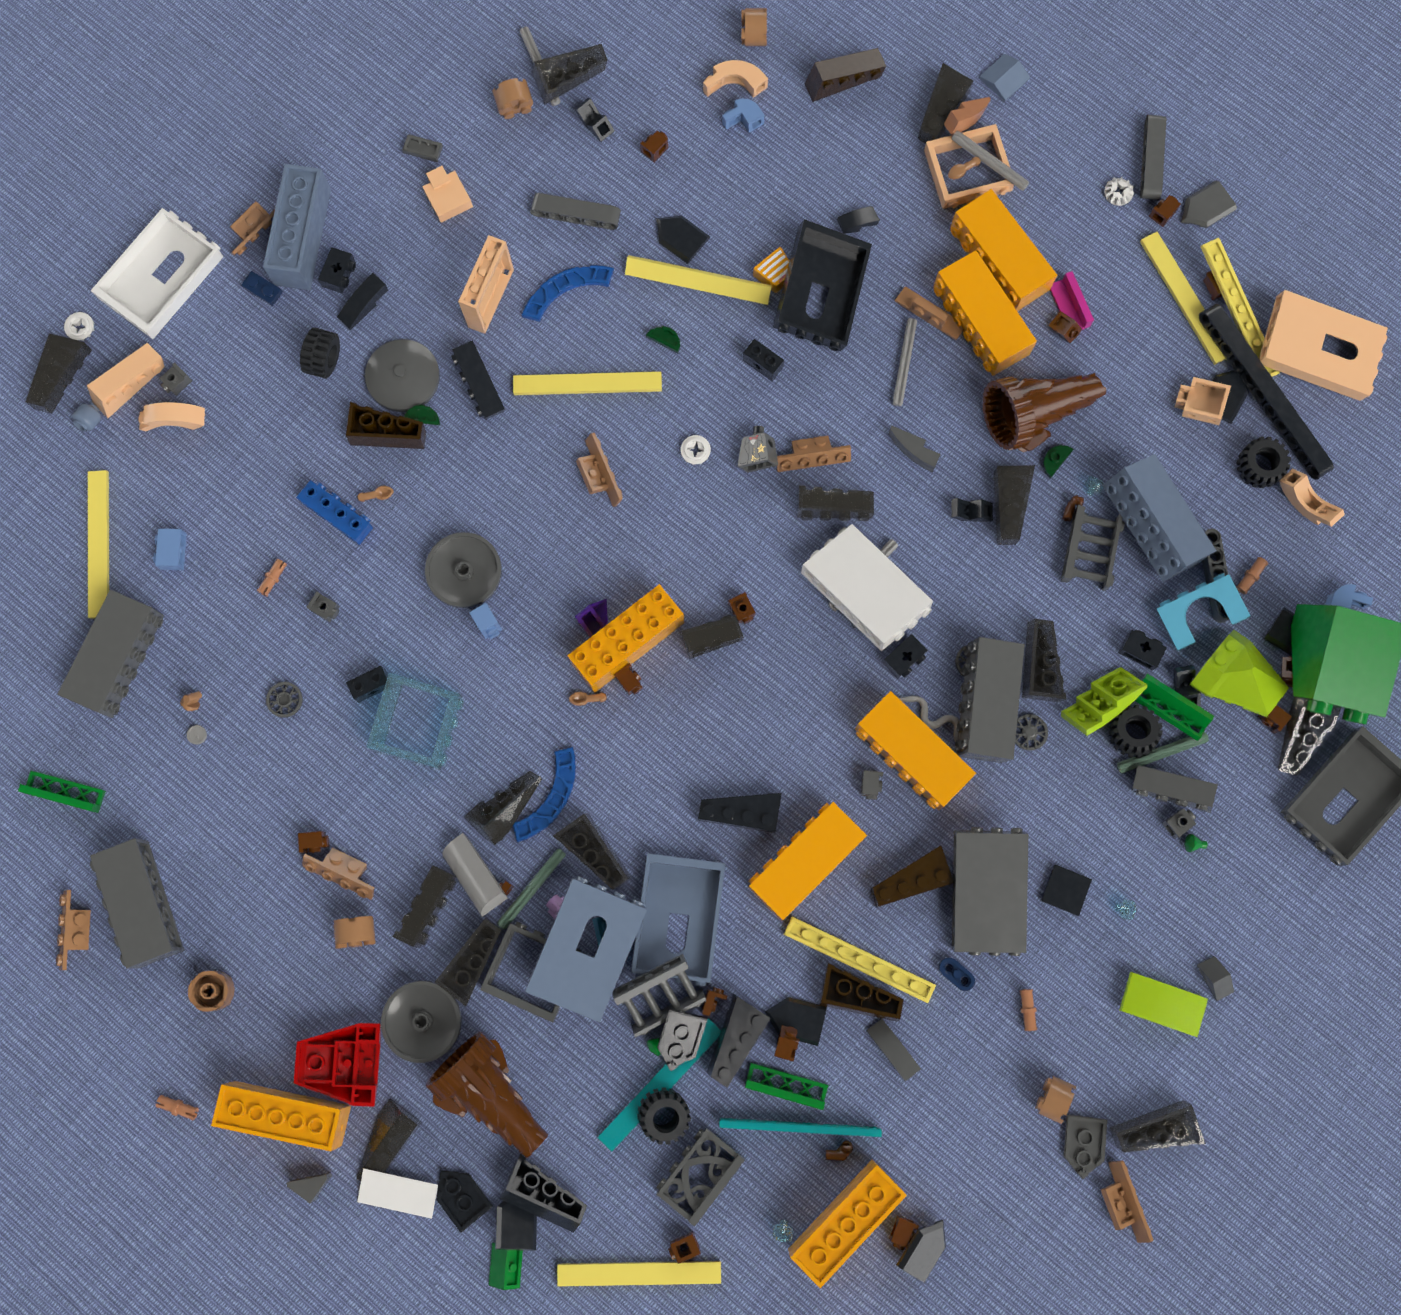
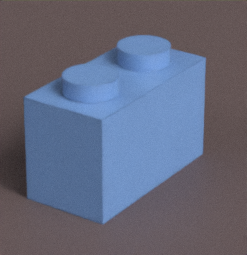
M158 529V534L155 536L157 549L156 553H154L153 561L159 569L184 570L187 534L183 530Z
M487 603L469 612L485 639H492L500 634L499 631L502 628Z

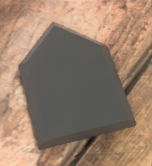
M1216 180L1185 199L1181 223H1191L1207 228L1236 211L1237 206L1220 181Z
M1067 1115L1064 1157L1083 1180L1091 1171L1105 1161L1107 1119Z

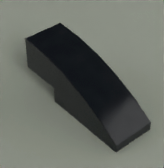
M374 273L369 275L348 299L337 318L351 330L377 306L375 302L388 291L386 284Z

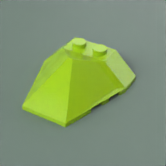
M1233 630L1225 638L1190 684L1207 697H1215L1224 700L1227 704L1239 705L1243 707L1242 709L1265 717L1270 714L1289 689L1254 644L1236 630Z

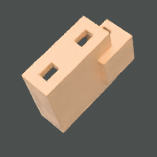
M440 166L426 173L430 183L422 187L440 223L473 207L471 199L456 171L447 174L443 166Z
M1193 377L1191 386L1181 385L1175 408L1183 409L1182 417L1220 425L1231 386Z

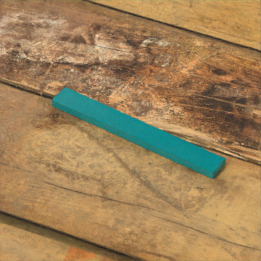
M708 1018L696 1057L682 1063L672 1071H670L666 1063L597 1138L612 1152L639 1123L637 1114H639L638 1106L642 1105L640 1102L642 1098L646 1099V1094L648 1092L653 1094V1089L656 1088L658 1091H661V1087L669 1091L715 1042L721 1030Z
M721 1118L719 1121V1128L882 1137V1129L874 1126Z

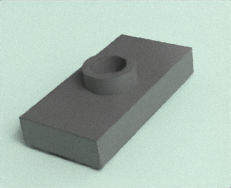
M408 134L402 151L408 155L438 162L443 145L439 142Z

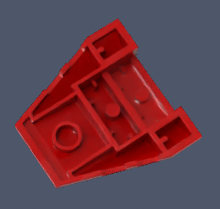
M358 1023L297 1041L294 1084L346 1102L352 1106L375 1107L379 1077L381 1023Z

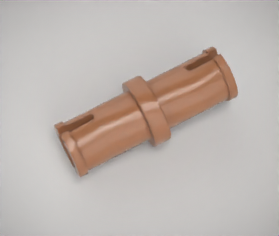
M1257 557L1251 568L1245 571V576L1236 586L1237 590L1242 594H1247L1254 582L1260 579L1259 575L1268 565V562L1261 557Z
M276 559L270 571L265 573V579L256 591L268 597L274 584L279 582L278 578L287 564L285 562L282 563L283 561L280 559Z
M1033 989L1020 990L1022 1002L1020 1011L1023 1013L1024 1031L1037 1030L1035 1017L1037 1008L1034 1007Z
M160 1095L157 1099L159 1104L156 1103V1108L169 1111L174 1116L180 1115L193 1121L198 1115L195 1112H198L199 1108L183 1103V1100H173L164 1095Z

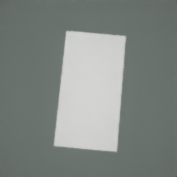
M363 1168L357 1202L432 1219L438 1185Z

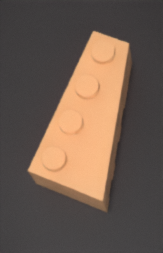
M148 343L143 345L87 385L93 404L107 418L112 416L156 374L162 371L165 367L162 357Z

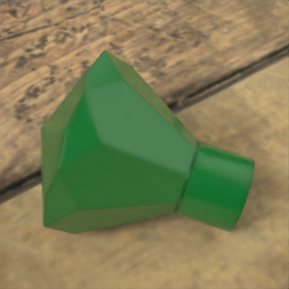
M1188 834L1184 842L1187 852H1194L1200 848L1206 849L1208 845L1207 841H1201L1193 834Z
M660 1038L649 1039L646 1042L649 1051L656 1056L661 1054L657 1048Z

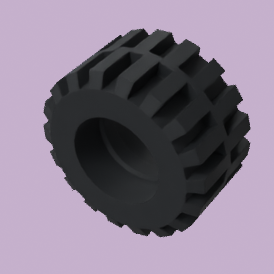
M316 327L309 330L300 352V367L303 373L327 379L332 374L340 353V340L337 333Z
M1268 436L1265 439L1264 437H1259L1257 440L1251 441L1239 454V459L1236 463L1240 465L1237 467V471L1241 472V479L1245 478V483H1252V487L1255 488L1258 485L1259 488H1265L1266 486L1271 487L1273 484H1276L1287 474V470L1290 469V464L1288 463L1291 461V457L1287 456L1290 452L1288 449H1284L1285 445L1283 443L1280 445L1278 439L1272 440V437ZM1256 455L1267 457L1271 463V470L1268 471L1260 468L1256 463Z
M1131 705L1114 718L1110 725L1109 736H1112L1110 739L1111 744L1115 743L1114 748L1116 751L1120 749V754L1124 755L1127 753L1130 758L1136 755V758L1148 755L1159 743L1163 733L1161 730L1163 727L1162 723H1158L1160 720L1159 716H1154L1155 712L1152 709L1149 712L1146 706L1139 708V705H1134L1133 708ZM1128 724L1139 725L1144 730L1146 738H1132L1127 733L1125 726Z
M661 1087V1091H658L657 1088L653 1089V1094L648 1092L646 1094L647 1098H642L640 1101L642 1105L638 1106L639 1114H637L639 1124L646 1137H649L652 1142L656 1140L661 1145L663 1141H665L666 1145L671 1144V1140L677 1142L679 1141L677 1137H683L685 1135L684 1130H688L690 1127L688 1122H691L690 1110L682 1096L673 1089H669V1091ZM662 1107L673 1108L675 1114L669 1123L658 1125L653 1122V1117L657 1110Z

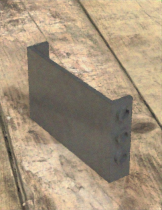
M971 827V830H954V883L952 898V949L954 952H969V955H981V952H987L992 956H999L1001 953L1020 956L1021 953H1026L1029 834L1023 831V828H1011V831H1003V828L992 827L991 831H983L981 827Z

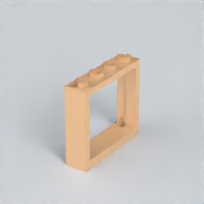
M996 124L963 132L964 135L977 144L992 140L997 158L1010 167ZM953 135L926 142L924 152L942 209L948 207L955 208L964 203L968 204L990 189L996 195H1005L1013 190L1014 184L1004 178L1003 181L948 194L936 154L962 147L952 140Z
M490 235L487 237L458 301L468 328L484 334L489 327L514 271L506 241ZM504 269L509 270L508 275L504 274Z

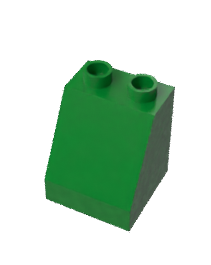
M1297 604L1291 625L1293 696L1308 700L1306 710L1331 716L1333 707L1344 709L1342 719L1366 725L1369 715L1385 718L1401 658V623L1337 605Z

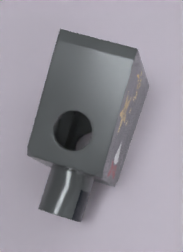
M754 426L753 435L742 439L738 467L747 473L778 466L775 440L764 433L763 426Z

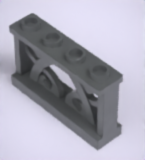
M708 1127L697 1132L694 1137L695 1143L692 1147L688 1145L681 1154L683 1159L679 1163L675 1162L669 1169L670 1176L667 1180L663 1178L656 1187L658 1189L656 1195L687 1219L694 1227L745 1161V1157L724 1142ZM712 1140L715 1143L716 1152L714 1156L710 1155V1146L707 1151L701 1149L704 1141ZM720 1146L734 1157L732 1161L718 1156ZM697 1150L699 1156L690 1158L694 1151ZM710 1163L709 1177L714 1184L713 1187L697 1185L691 1189L689 1184V1167ZM714 1164H718L716 1169L721 1170V1174L718 1176L713 1174ZM682 1169V1179L675 1178L678 1172ZM674 1183L678 1185V1190L674 1191L675 1193H680L684 1190V1195L680 1198H672L669 1195L668 1189ZM700 1189L704 1191V1196L702 1198H699L697 1196L698 1193H696L694 1196L692 1194ZM687 1199L694 1212L690 1214L678 1203Z

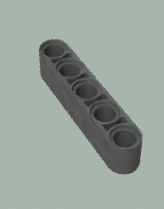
M1147 114L1145 119L1140 198L1160 200L1162 195L1166 116Z
M535 193L530 213L536 217L616 230L621 210L612 205Z
M1212 528L1208 529L1205 534L1213 539L1212 545L1216 549L1213 555L1216 556V561H1213L1210 556L1202 560L1207 584L1214 582L1213 572L1219 575L1222 573L1225 576L1228 575L1221 534L1218 530ZM1209 598L1213 619L1218 623L1228 621L1229 617H1224L1220 613V609H1224L1217 600Z

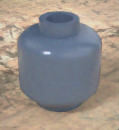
M81 404L72 414L73 425L83 432L92 431L101 421L99 408L94 404Z

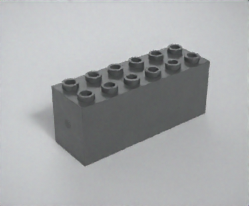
M110 590L57 695L113 718L120 710L122 699L128 694L131 681L137 676V669L140 663L146 658L148 647L154 642V635L157 629L163 624L164 615L150 606Z
M979 637L966 645L964 650L966 664L963 665L962 669L964 683L961 684L960 688L962 702L959 703L958 708L961 714L960 721H958L956 727L959 733L958 740H956L954 746L959 757L995 763L1014 760L1025 644Z
M134 838L90 855V867L96 873V885L102 892V904L108 911V923L114 929L116 935L114 936L116 946L120 948L122 954L120 955V960L126 969L142 968L185 951L149 841Z

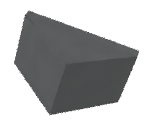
M1215 956L1197 964L1216 1001L1234 993L1231 974Z
M330 1172L290 1180L287 1182V1187L308 1203H312L326 1186L332 1174Z

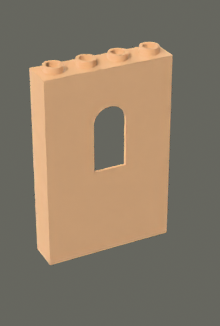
M1284 290L1276 296L1259 360L1266 367L1361 401L1373 392L1374 386L1372 385L1378 374L1377 366L1383 356L1381 351L1387 340L1386 333L1388 328ZM1328 334L1354 344L1357 348L1356 358L1348 360L1321 350L1325 335Z

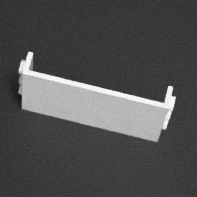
M851 524L848 528H842L837 537L829 539L820 551L816 550L813 552L810 559L803 564L801 573L876 647L883 651L894 640L899 641L904 636V631L908 628L910 630L914 628L919 618H925L932 611L933 600Z

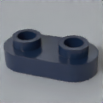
M953 958L941 960L939 971L954 986L962 991H968L974 987L975 978L973 974ZM947 964H950L952 966V969L949 972L945 969V966ZM962 977L967 978V983L964 985L961 983Z

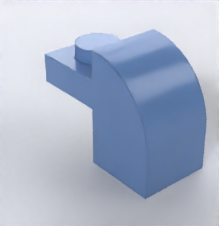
M744 98L734 101V109H729L722 115V124L725 129H728L742 122L749 133L764 125L765 115L754 101Z
M1347 584L1333 591L1328 596L1325 605H1337L1349 609L1352 605L1365 609L1372 605L1373 598L1367 596L1364 592H1355L1356 585Z

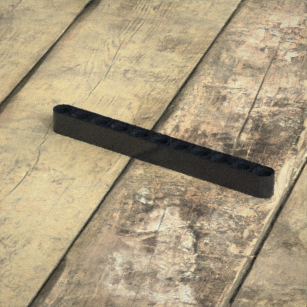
M1214 304L1200 312L1199 320L1309 476L1318 480L1332 471L1334 468L1332 460L1224 309L1219 304Z

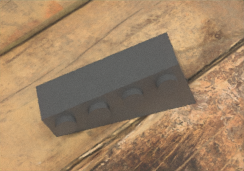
M1138 765L1132 791H1135L1138 796L1147 797L1149 795L1156 797V800L1162 802L1170 801L1179 806L1191 807L1199 811L1211 813L1218 784Z

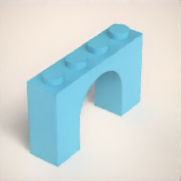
M1222 573L1214 577V582L1207 584L1203 582L1195 586V591L1189 593L1187 590L1178 594V599L1172 602L1168 599L1159 604L1160 607L1157 608V611L1178 651L1196 643L1186 622V612L1188 607L1197 599L1212 598L1217 600L1223 606L1232 625L1251 617L1229 574L1225 576Z

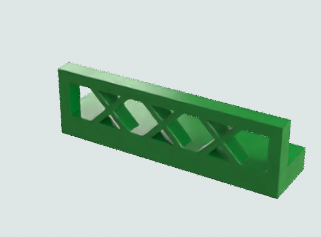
M1147 673L1142 680L1147 684V688L1142 692L1147 699L1138 696L1135 701L1142 706H1146L1150 711L1152 709L1155 712L1154 714L1199 741L1206 727L1212 722L1214 715ZM1156 704L1163 706L1164 710L1158 708ZM1173 715L1180 717L1181 721L1175 719ZM1190 725L1199 729L1198 733L1192 730Z
M30 771L26 785L20 784L18 792L96 813H99L106 792L105 790L35 771ZM35 776L41 777L44 785L39 788L32 787ZM55 782H59L62 790L57 793H53L50 785ZM78 787L81 795L71 798L68 790ZM92 792L99 793L95 804L90 803L86 795Z
M751 1063L745 1088L823 1110L828 1085ZM754 1068L762 1070L766 1078L759 1082L751 1080ZM766 1072L773 1073V1074L770 1075V1076H767ZM780 1075L785 1084L775 1087L772 1085L770 1078ZM785 1077L790 1078L792 1080L787 1082ZM768 1080L770 1085L764 1084L763 1082ZM795 1080L801 1081L805 1089L796 1093L791 1090L789 1084ZM804 1083H808L811 1085L806 1087ZM787 1086L789 1090H785L782 1088ZM814 1086L822 1087L821 1098H813L808 1090ZM806 1091L809 1096L803 1095L802 1093Z

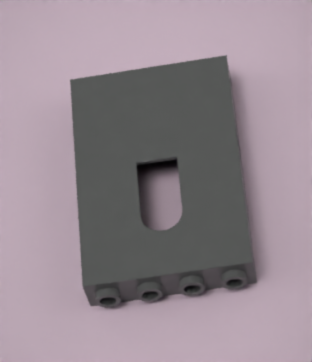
M1364 726L1358 727L1346 738L1281 813L1289 824L1295 825L1300 829L1299 832L1302 836L1310 838L1319 851L1328 854L1332 863L1337 866L1349 865L1401 806V759ZM1344 788L1358 801L1339 823L1335 825L1328 824L1323 818V811Z

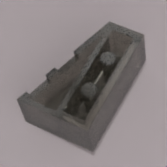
M731 615L724 616L718 621H710L681 631L682 640L689 659L743 641L744 638L737 617H731Z

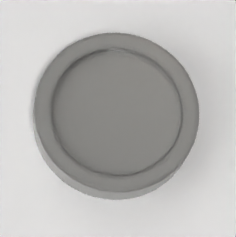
M194 725L187 731V739L192 744H202L207 738V732L202 726Z

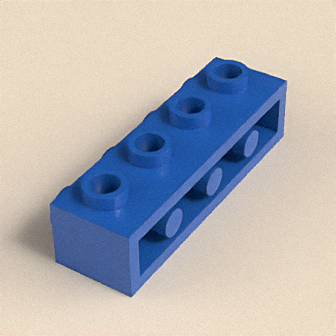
M310 480L296 498L311 511L360 545L373 529L369 523L371 520L364 514L360 516L356 514V509L350 504L346 503L344 505L341 503V498L335 493L329 494L326 492L327 488L317 481L315 484Z

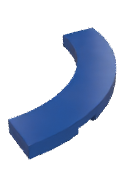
M590 265V267H574L556 274L544 282L535 294L530 297L523 310L522 317L540 322L548 306L561 294L573 288L586 285L609 287L614 268Z
M573 747L554 752L556 758L555 781L541 807L528 817L512 823L517 842L527 840L545 830L554 822L566 806L573 790L576 774V759Z

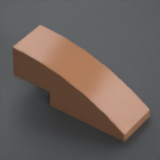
M990 97L961 102L957 110L950 111L944 123L950 134L953 135L956 131L962 132L973 126L986 110L991 100Z

